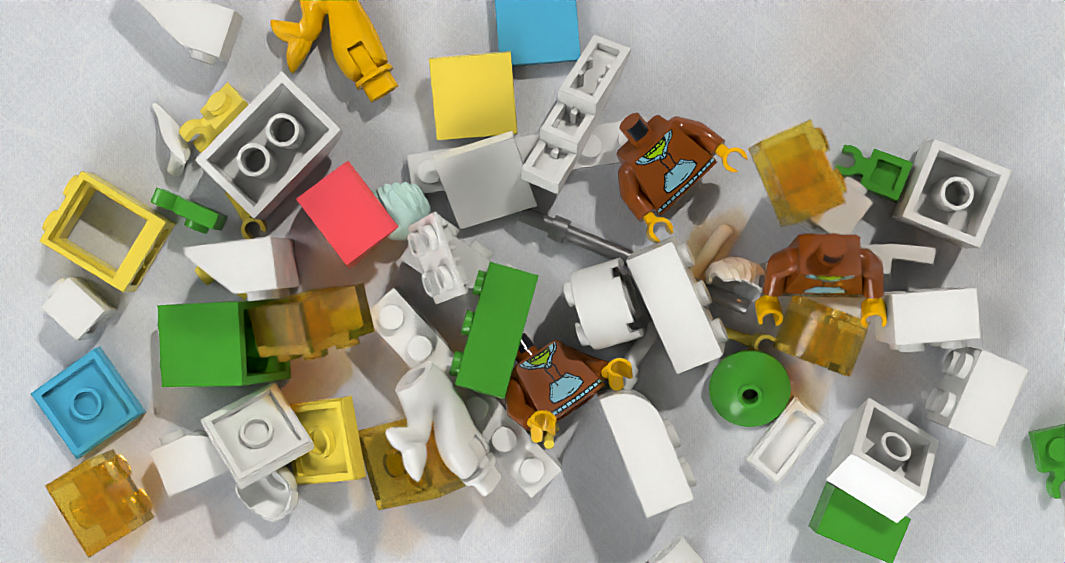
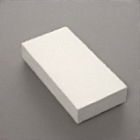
M792 395L784 411L773 420L745 457V460L779 485L827 420Z

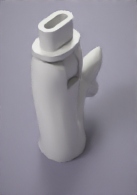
M425 362L411 369L401 378L395 389L406 414L407 427L386 429V436L390 444L402 453L405 469L415 481L420 480L426 463V443L430 436L433 420L436 445L446 466L466 486L473 485L481 496L488 495L497 485L501 474L494 466L496 457L493 453H488L490 450L489 445L473 423L460 393L445 373L433 362Z

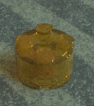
M793 296L777 332L773 348L850 377L866 339L870 322L867 321V328H865L860 318L819 304L805 297Z

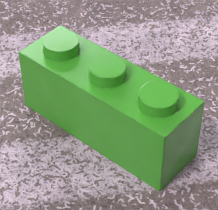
M494 262L489 263L487 272L478 270L472 294L480 296L475 312L470 310L466 312L460 333L468 336L464 352L455 350L449 375L456 377L454 386L501 400L505 398L539 275Z

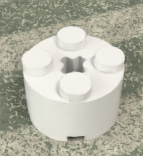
M620 257L571 273V281L563 284L569 306H576L580 322H577L575 327L578 339L583 347L591 345L594 350H600L644 337L645 327L637 329L635 319L643 317L642 310L630 274L621 275L618 268L625 265Z

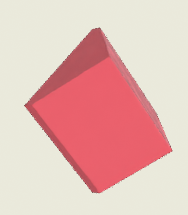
M349 161L339 166L296 198L349 269L358 264L398 228V225Z

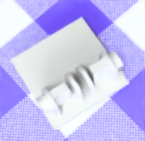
M433 212L408 226L410 250L416 258L419 257L424 271L422 274L423 286L427 294L434 298L435 304L468 293L466 284H469V280L463 265L456 266L455 264L461 258L460 256L453 258L451 250L457 247L455 244L448 245L449 242L453 241V237L447 221H442L440 214L437 215V212Z

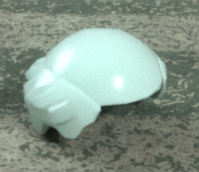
M394 182L392 185L384 184L382 187H378L377 190H372L373 194L398 225V228L387 237L388 239L407 240L408 234H410L408 226L431 214L429 201L417 185L409 184L408 182L401 184Z

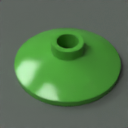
M742 350L726 356L716 365L709 381L710 400L718 414L725 420L744 427L761 426L776 419L786 408L791 394L790 379L784 366L775 357L758 350ZM748 389H753L758 393L753 399H746L742 394Z

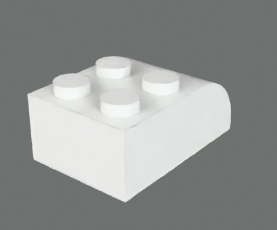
M281 71L195 161L254 219L265 220L330 153L341 138L343 130Z
M607 388L597 393L646 517H651L693 500L694 497L690 488L696 486L697 483L684 456L678 458L674 449L681 447V443L669 419L662 420L652 403L636 390L622 388L619 391Z

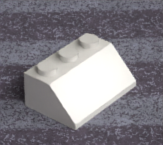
M263 237L184 247L185 256L233 294L247 293L248 301L289 297V288L300 287L294 239Z

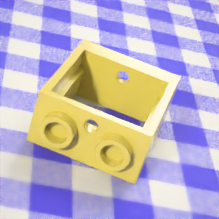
M81 171L79 175L73 176L65 186L63 191L65 199L59 209L53 210L44 221L42 230L45 232L39 242L122 292H135L176 223L98 175ZM96 190L147 220L119 269L114 268L67 239Z

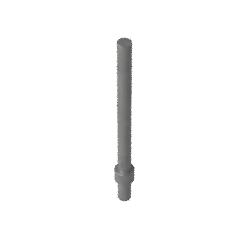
M530 208L523 210L519 218L520 222L548 233L547 237L560 243L566 240L611 260L620 257L626 266H628L626 260L634 252L571 225L570 220L558 215L552 218ZM695 277V279H696L697 282L702 280V279H699V278ZM705 283L712 302L745 315L751 301L750 299L714 284L708 285Z

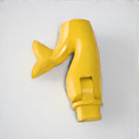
M299 0L302 11V18L299 23L281 20L270 21L274 34L283 42L288 43L286 61L291 73L296 72L308 55L312 44L322 31L325 16L328 14L334 58L344 75L351 81L356 82L357 90L363 89L370 102L373 103L399 87L391 74L394 68L391 63H388L387 54L379 35L359 0Z

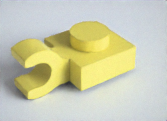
M227 82L219 91L210 96L207 104L200 110L204 117L185 122L180 127L179 134L185 141L189 142L194 135L200 133L199 137L192 144L202 153L249 103Z

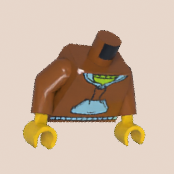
M632 113L621 122L619 127L620 131L628 139L618 149L616 154L621 163L618 170L620 196L638 221H644L647 224V238L653 243H660L658 237L653 233V226L661 224L671 235L673 233V225L664 217L657 218L654 213L656 212L661 216L717 163L714 158L716 154L722 158L721 162L725 170L735 173L738 171L727 163L728 155L736 152L743 159L747 160V154L738 147L729 149L724 145L725 140L702 122L679 116L666 120L660 115H655L646 123L639 113Z
M836 233L800 234L787 248L774 253L769 258L762 292L765 295L758 298L755 302L760 325H762L763 317L769 313H773L775 326L782 323L783 313L778 299L780 296L861 298L862 295L866 298L861 303V323L863 327L867 328L866 319L872 315L881 317L882 327H885L887 324L886 303L881 299L884 296L883 263L880 257L868 248H861L860 236Z
M523 333L515 359L518 364L512 369L505 394L506 412L512 420L527 431H530L533 442L539 443L542 441L545 431L551 433L552 436L556 435V424L593 399L605 385L603 381L608 380L611 389L615 391L621 390L624 387L622 376L628 379L633 378L631 363L623 358L613 359L608 362L565 345L557 339L538 350L528 335Z

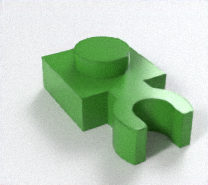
M844 145L842 153L851 156L855 163L850 168L836 165L834 173L842 178L847 176L850 178L854 176L861 177L860 184L867 189L868 193L897 203L913 162L875 148L870 159L863 157L857 147Z
M157 187L151 199V203L185 217V226L204 234L208 233L209 228L222 231L228 217L223 213L163 188Z
M1065 424L1029 431L1037 471L1041 473L1050 472V476L1046 481V490L1050 497L1055 499L1061 498L1059 486L1065 481Z

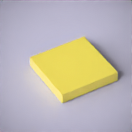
M511 51L429 58L437 140L497 136L510 131L513 134H517Z
M352 396L289 404L313 441L315 448L291 461L297 485L358 480L366 477Z

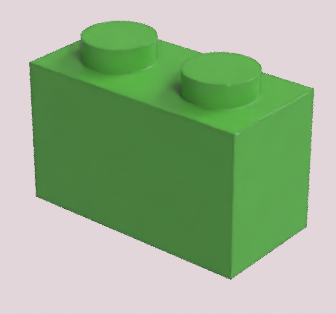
M826 482L808 526L821 536L887 563H893L911 519L905 516L896 523L834 484Z

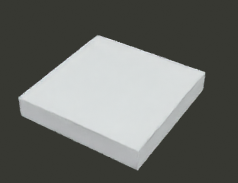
M512 131L433 155L434 164L460 230L537 206L531 183L521 179V168L524 163Z
M275 381L201 419L203 428L240 490L315 449L313 441Z

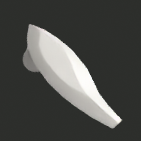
M155 102L151 106L158 117L161 135L171 153L167 171L173 176H181L190 156L189 143L179 134L180 125L164 108Z

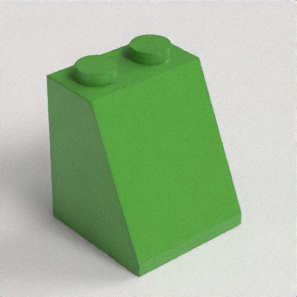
M287 298L157 305L162 387L245 386L291 378Z

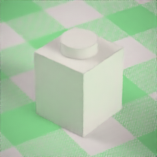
M68 277L67 279L61 278L48 290L46 295L49 299L41 307L77 341L91 339L117 310L82 277Z

